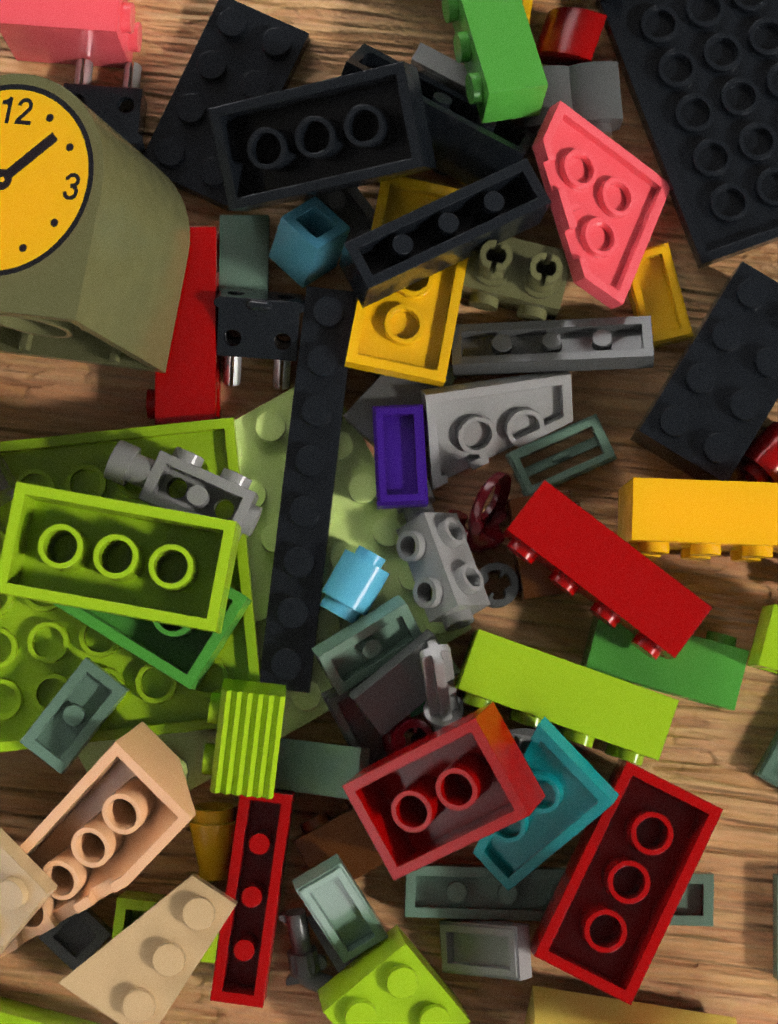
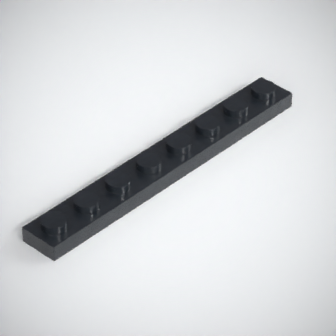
M307 286L305 310L303 313L260 668L261 682L286 685V690L305 693H310L314 663V653L311 648L316 646L348 368L344 367L357 299L354 291Z

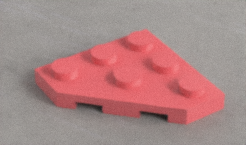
M560 100L549 107L534 140L532 149L545 191L551 201L550 208L573 283L610 309H614L624 304L669 194L670 187L667 180Z

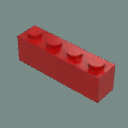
M190 227L189 255L166 373L155 372V389H148L146 395L148 419H155V425L221 418V355H217L219 307L214 305L215 297L219 291V233L216 227Z
M546 480L542 482L503 533V535L511 540L507 548L529 565H532L537 560L552 571L548 579L555 586L572 597L578 591L594 603L589 609L593 615L611 628H615L620 623L635 635L631 643L653 660H657L660 655L665 659L675 658L712 609L710 605Z
M274 789L272 799L264 797L255 798L253 796L245 797L243 795L239 797L225 893L238 901L220 930L210 1001L263 1008L268 991L296 792Z

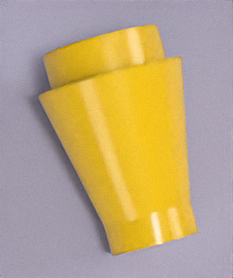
M226 802L194 805L196 815L189 822V827L199 867V876L206 881L228 879L237 817L234 815V805Z

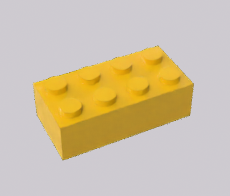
M633 477L618 489L617 535L648 559L661 558V555L669 554V550L680 551V559L711 560V557L721 556V552L730 553V561L761 562V559L773 558V554H778V483Z

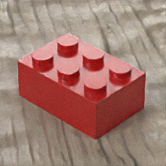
M494 702L363 768L342 785L394 881L530 816L545 798L542 788Z

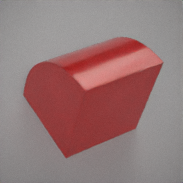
M559 7L549 11L536 44L541 63L545 65L570 66L591 62L607 15L577 7Z

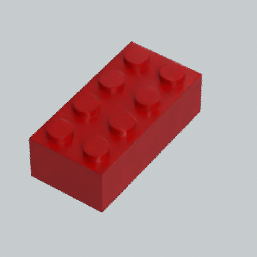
M618 759L608 783L619 796L613 805L585 827L530 942V950L535 957L631 1005L723 809L628 761Z

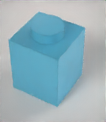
M315 196L281 217L268 257L304 288L337 266L350 227Z

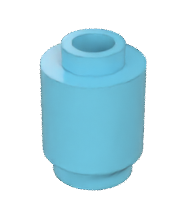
M360 545L355 554L345 549L321 591L325 593V596L320 606L350 623L358 620L361 614H368L390 575L381 569L386 560Z

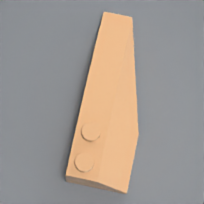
M143 721L114 742L21 844L20 848L58 887L0 955V958L18 949L38 935L41 936L55 928L60 922L74 914H79L90 908L109 894L116 893L128 886L196 815L180 758Z

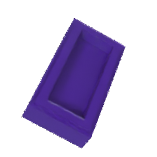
M423 404L372 406L377 509L428 507Z

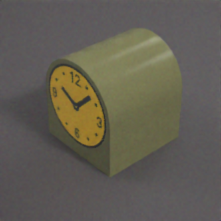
M0 75V353L166 373L190 247L189 218L180 193L159 168L62 85L36 75Z

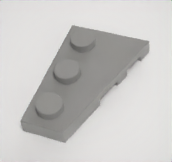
M532 373L421 389L427 477L430 486L434 490L448 483L447 478L470 467L472 470H475L489 463L488 458L515 445L520 448L573 422L571 373Z

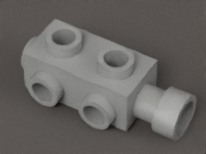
M120 440L113 449L104 471V478L122 486L130 483L141 488L142 490L138 498L150 506L218 518L215 512L217 505L220 502L229 501L234 505V513L227 520L237 521L241 526L240 538L242 534L249 537L252 535L263 509L256 506L259 498L257 493L249 490L252 482L251 479L227 468H223L220 476L201 468L205 459L180 447H176L172 455L160 450L156 460L142 455L141 448ZM177 480L186 482V494L181 498H172L169 494L170 485Z
M427 480L428 507L396 508L398 514H404L407 522L396 530L398 534L396 548L399 557L408 562L415 581L413 588L414 600L419 607L425 609L429 623L443 622L446 631H454L473 623V615L489 606L490 601L484 588L483 576L478 570L469 548L465 528L460 523L457 513L434 511L432 504L435 502V497Z

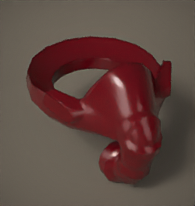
M496 472L483 484L473 503L469 515L468 529L465 526L468 515L459 510L451 509L448 511V513H457L460 523L465 528L467 542L473 553L497 548L504 542L505 537L499 528V524L508 516L504 510L511 490L512 480L507 473ZM495 486V491L491 499V502L482 514V510L486 503V500Z

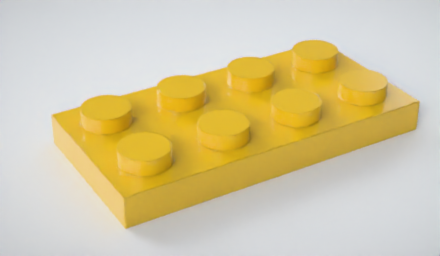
M407 177L381 181L371 230L459 189ZM468 258L362 308L357 298L344 367L443 387L447 376Z

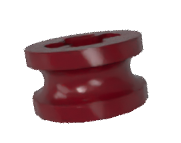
M405 717L382 737L383 748L386 754L390 755L405 746L406 739L403 735L406 731L414 733L410 739L411 743H414L433 733L431 727L424 721Z

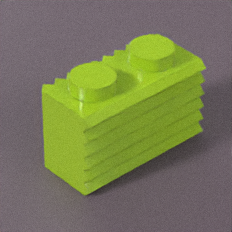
M224 678L221 693L211 692L207 724L217 725L215 744L205 743L202 774L212 775L210 792L214 794L223 793L225 795L233 794L235 796L243 795L245 797L253 796L255 798H273L286 685Z

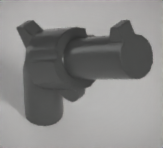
M293 908L286 912H280L279 921L287 924L291 948L287 951L290 974L286 977V985L301 984L307 989L317 992L334 976L321 972L327 966V959L324 955L318 954L317 947L314 944L311 945L306 910L304 908Z

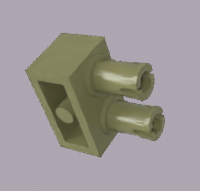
M511 237L496 244L497 240H489L483 244L479 253L469 257L461 297L469 299L468 304L484 311H497L498 307L517 311L516 316L525 321L556 319L569 274V266L564 250Z

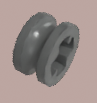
M500 562L489 563L480 569L484 584L489 581L488 573L500 572L498 578H502L505 575L510 583V586L503 590V599H493L494 593L488 596L490 605L487 607L502 608L511 603L517 596L520 587L519 578L515 571L507 564Z

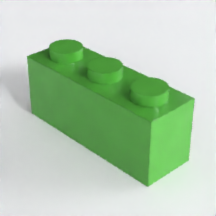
M442 0L444 20L446 23H452L455 31L453 38L455 58L458 63H464L466 68L465 87L467 98L470 104H476L482 124L539 116L548 88V82L522 0Z
M595 615L593 616L581 661L582 666L647 689L723 710H735L749 655L748 650L735 647L737 638L718 632L707 631L706 638L692 635L675 658L665 659L660 655L657 660H653L631 643L635 635L620 623L615 628H611Z

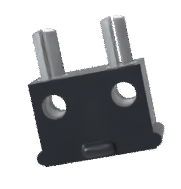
M83 59L77 60L74 84L64 83L63 87L72 92L144 155L146 148L143 140L147 102L143 89H140L141 65L134 62V66H132L131 62L125 64L122 87L91 85L93 62L85 59L84 64Z
M228 288L219 290L215 297L214 305L219 307L217 355L224 356L223 383L228 386L231 384L232 356H234L233 386H238L241 383L242 357L274 359L273 387L275 389L280 388L281 360H284L282 390L288 389L290 387L291 361H297L299 353L301 313L305 310V296L294 293ZM228 330H236L241 336L232 337ZM284 333L291 339L289 341H282L277 335Z

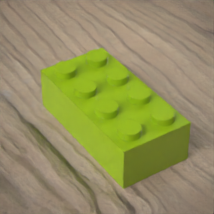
M16 481L0 558V593L221 634L241 526L237 521Z
M481 629L474 631L460 668L461 672L458 674L455 682L456 690L464 692L461 700L465 704L480 709L494 702L495 705L511 709L510 720L535 729L541 720L546 717L553 725L559 726L558 731L568 741L592 748L594 740L601 741L607 744L605 754L642 766L644 757L659 761L679 700Z

